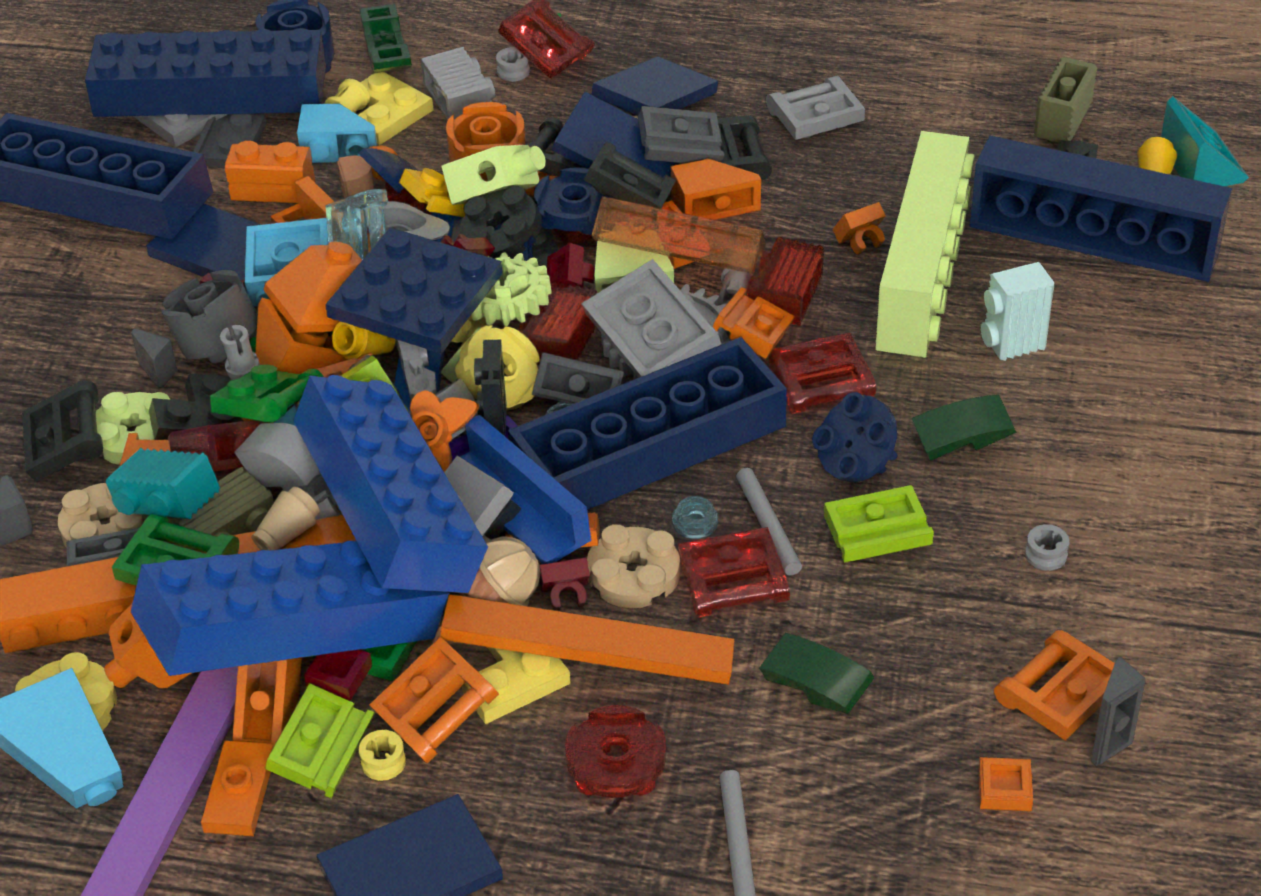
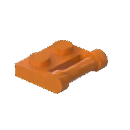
M1057 630L1046 639L1045 648L1014 677H1006L995 686L994 695L1004 707L1011 710L1017 708L1066 741L1101 707L1102 698L1115 663L1067 632ZM1069 661L1040 690L1034 692L1030 689L1055 664Z
M440 636L369 705L428 764L438 754L435 749L484 702L489 705L499 693ZM467 683L471 688L429 729L420 735L416 730Z

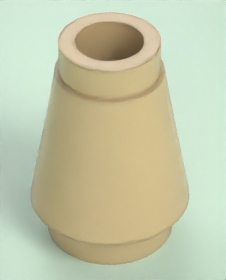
M294 486L288 492L282 491L258 526L257 531L251 536L253 542L260 550L281 549L316 524L315 517L320 513L319 506L309 494Z

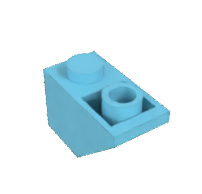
M302 104L297 129L299 146L310 147L312 163H332L339 161L338 158L360 156L358 153L363 148L377 146L375 126L343 105Z

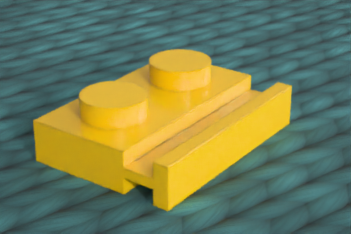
M405 168L399 183L420 203L428 204L426 209L429 212L460 217L465 216L464 206L466 204H451L444 175L429 168H423L422 171Z

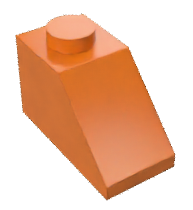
M711 159L671 166V178L676 180L671 189V198L692 225L761 210V178L759 174Z
M302 657L238 666L232 741L266 743L275 746L299 699Z

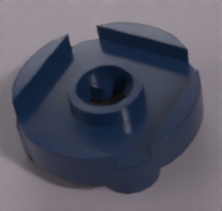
M587 168L560 170V177L549 181L548 175L539 181L534 190V201L541 214V226L543 228L580 231L588 235L599 232L602 229V223L611 217L615 209V197L599 193L590 183L584 181L589 170Z

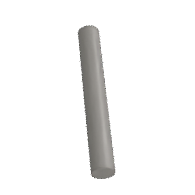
M751 468L741 469L737 473L736 478L784 572L787 575L797 574L802 569V564Z
M727 770L720 774V785L734 895L756 896L740 774L735 770Z

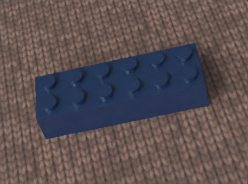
M299 28L284 31L260 29L257 31L238 32L222 30L218 32L183 31L180 33L145 32L142 34H118L111 32L95 35L85 78L93 117L300 113L302 104H322L326 70L321 30Z
M6 113L0 119V201L172 240L213 193L204 154Z
M989 135L976 162L970 227L1209 282L1220 253L1232 188Z
M739 337L508 430V438L587 506L588 510L786 427L787 388L743 338Z

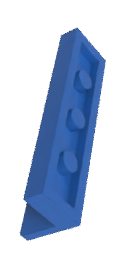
M482 416L474 417L465 425L470 452L462 455L460 458L514 492L510 499L522 508L511 521L504 524V530L508 534L530 547L536 555V559L542 564L555 563L591 541L587 506Z

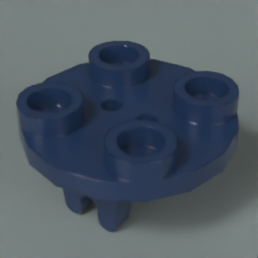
M858 392L848 393L839 404L830 410L822 425L813 433L812 443L814 448L818 450V457L824 469L841 481L854 483L869 479L876 473H884L887 461H893L898 457V454L894 451L897 439L896 419L889 406L877 398L862 395Z

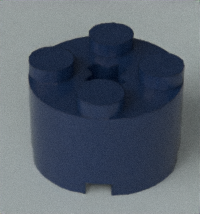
M279 0L268 5L267 13L262 17L260 13L258 14L255 22L257 30L284 31L299 28L321 30L326 63L325 73L330 71L335 50L329 11L323 4L318 2V7L308 5V0Z

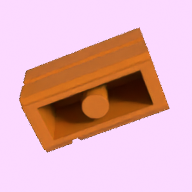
M243 141L239 144H232L225 162L227 182H229L228 188L232 201L298 203L294 182L306 176H309L315 182L310 147L296 146L291 142H283L278 145H258L254 141Z

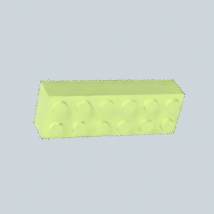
M921 131L879 288L876 335L877 351L926 358L930 341H938L941 317L936 316V314H944L948 289H944V286H951L954 262L950 261H957L960 245V236L957 235H963L966 211H963V209L969 210L972 186H969V179L966 178H972L975 154L968 153L969 137Z

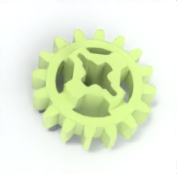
M502 253L499 258L495 259L502 261L503 274L472 313V320L477 321L485 317L486 324L489 326L496 320L502 321L504 326H508L510 321L515 320V318L521 323L525 322V314H540L539 305H548V295L552 294L547 268L545 265L538 266L537 258L534 257L524 261L522 253L517 254L514 259H510L506 253Z

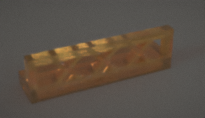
M603 196L592 232V237L596 241L754 274L758 256L763 257L766 247L763 230Z

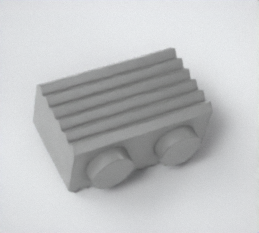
M464 47L420 59L423 84L447 120L453 114L454 119L462 115V108L470 104L491 102V99L495 98V88L489 76L484 77L481 74L477 59L475 57L470 58Z

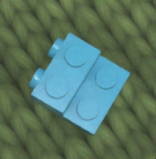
M328 218L247 226L245 287L253 306H258L261 298L270 299L264 292L265 282L311 245H328L330 243Z

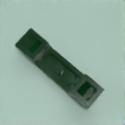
M395 4L361 8V22L373 73L411 68V57L407 44H404Z

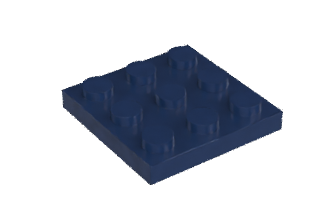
M390 227L326 303L327 317L442 354L503 274L502 261Z

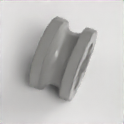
M509 47L500 50L496 55L498 77L511 82L525 79L530 73L528 52L519 47Z
M1043 524L1034 527L1027 536L1025 551L1027 561L1040 570L1052 571L1059 569L1067 560V550L1070 544L1069 536L1060 527ZM1045 545H1049L1050 550L1044 549Z

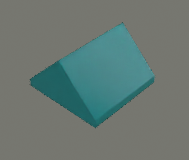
M1172 96L1166 104L1161 137L1171 141L1177 152L1174 168L1180 177L1220 186L1244 183L1249 178L1219 134Z

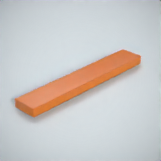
M452 594L448 595L440 636L446 641L729 685L732 673L734 639Z

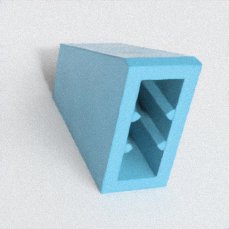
M72 668L0 698V748L72 806L78 808L87 803L89 806L103 804L116 795V790L123 788L121 769Z

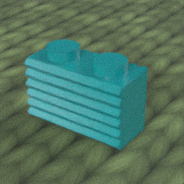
M140 448L105 481L112 496V502L118 509V512L126 515L157 514L164 517L191 519L192 514H197L198 509L203 508V503L208 504L209 498H214V493H219L220 489L210 461L203 452L200 455L196 452L191 454L189 451L186 454L183 451L178 453L175 450L171 453L169 450L164 452L161 449L158 452L155 449L151 451L148 448L145 451Z

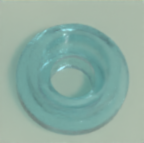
M691 496L679 502L672 515V524L675 531L686 538H704L716 530L718 514L709 500L699 496Z

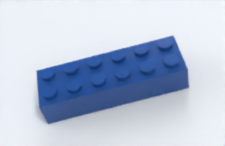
M331 375L328 378L309 376L293 422L381 588L469 593L488 545L393 386L381 380L363 382L348 380L338 375Z
M346 541L343 543L316 546L305 545L297 548L270 551L260 550L251 553L215 555L206 558L168 560L160 563L142 564L131 607V614L168 675L173 676L434 639L449 593L381 588L357 541Z

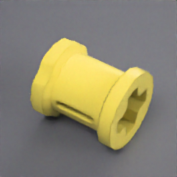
M345 79L339 85L338 93L327 98L324 104H341L356 113L357 110H362L369 104L370 94L367 88L359 81Z

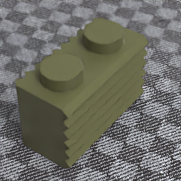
M1067 57L1060 58V62L1057 63L1055 70L1050 75V79L1045 84L1043 92L1038 96L1034 135L1036 137L1046 139L1052 143H1059V140H1072L1093 101V90L1097 75L1095 72L1098 69L1095 64Z
M240 467L218 480L220 486L219 493H214V498H209L208 504L203 503V508L198 509L197 514H192L191 519L167 518L171 524L214 536H219L222 533L237 535L257 531L258 526L274 504L273 496L270 490H266L264 485L261 486L260 482L256 481L253 476H250L248 471L245 472L244 468Z

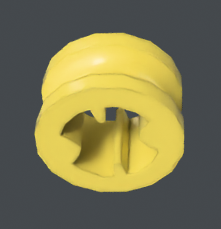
M376 730L367 734L359 744L361 767L364 774L369 778L378 781L389 780L403 771L406 765L404 744L401 737L395 732ZM380 751H390V755L385 753V759L374 758V755L380 756Z

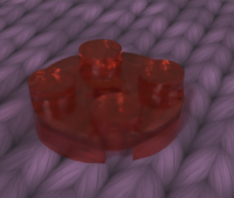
M610 705L589 712L588 720L582 722L578 727L576 723L571 727L565 742L566 763L568 771L575 779L576 787L581 793L589 796L598 795L608 798H622L632 795L642 796L652 792L656 786V779L663 772L666 763V739L662 728L657 722L655 727L652 722L645 719V713L637 708L624 705ZM619 745L622 752L626 754L612 757L605 753L611 751V746Z

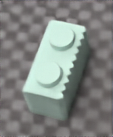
M1040 262L990 274V287L984 293L985 306L988 312L986 313L987 319L981 324V335L985 345L992 347L998 358L1006 361L1007 357L1013 359L1015 355L1021 357L1023 353L1029 355L1030 351L1037 352L1038 349L1044 351L1047 343L1054 281Z

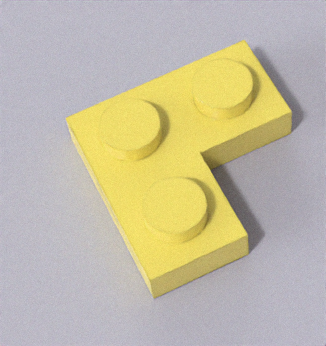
M384 71L376 72L360 82L367 88L370 94V101L367 105L369 108L358 114V116L375 126L377 144L379 146L434 110L431 97Z
M487 647L497 660V663L478 672L496 689L499 695L489 705L484 702L476 712L483 722L488 724L571 684L570 671L560 658ZM465 683L462 686V692L465 694L471 687Z

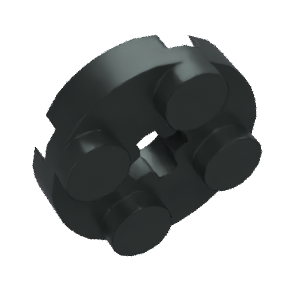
M512 186L508 189L492 192L484 197L478 196L470 199L464 206L465 216L461 221L459 232L467 238L486 237L495 247L490 256L491 258H499L502 253H506L510 259H513L517 254L526 250L523 244L529 240L531 235L536 239L541 230L542 217L533 199L526 194L525 190L520 186ZM502 223L501 229H494L498 224Z

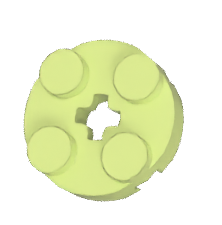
M112 392L102 398V406L96 410L97 433L101 435L103 440L102 453L105 460L120 465L129 433H138L139 440H154L149 416L152 398L170 400L167 394L162 392H135L128 394ZM132 426H137V427L135 428V431H128V430H127L128 428H130V427H132Z

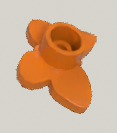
M424 390L418 392L412 398L410 405L412 420L445 472L452 463L449 442L453 438L452 434L463 428L475 416L479 409V404L469 399L456 397L446 398L441 402L435 393Z

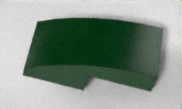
M999 394L957 401L911 418L930 461L969 443H972L975 451L1017 433Z
M786 632L759 667L767 681L803 690L811 704L846 714L850 713L874 679L870 670L848 657L821 644Z

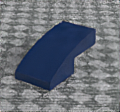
M363 148L358 153L398 193L404 188L399 181L405 168L417 170L403 158L387 151Z

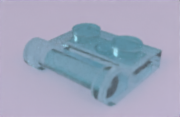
M383 189L367 190L325 205L328 244L330 242L346 243L363 260L369 253L365 210H368L370 248L372 249L386 233L384 206L388 204L387 191Z

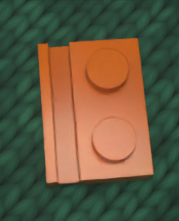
M741 287L718 314L712 327L716 331L722 327L731 332L728 337L731 340L742 337L757 355L766 359L787 332L795 316L759 296L755 300L745 295L747 289Z

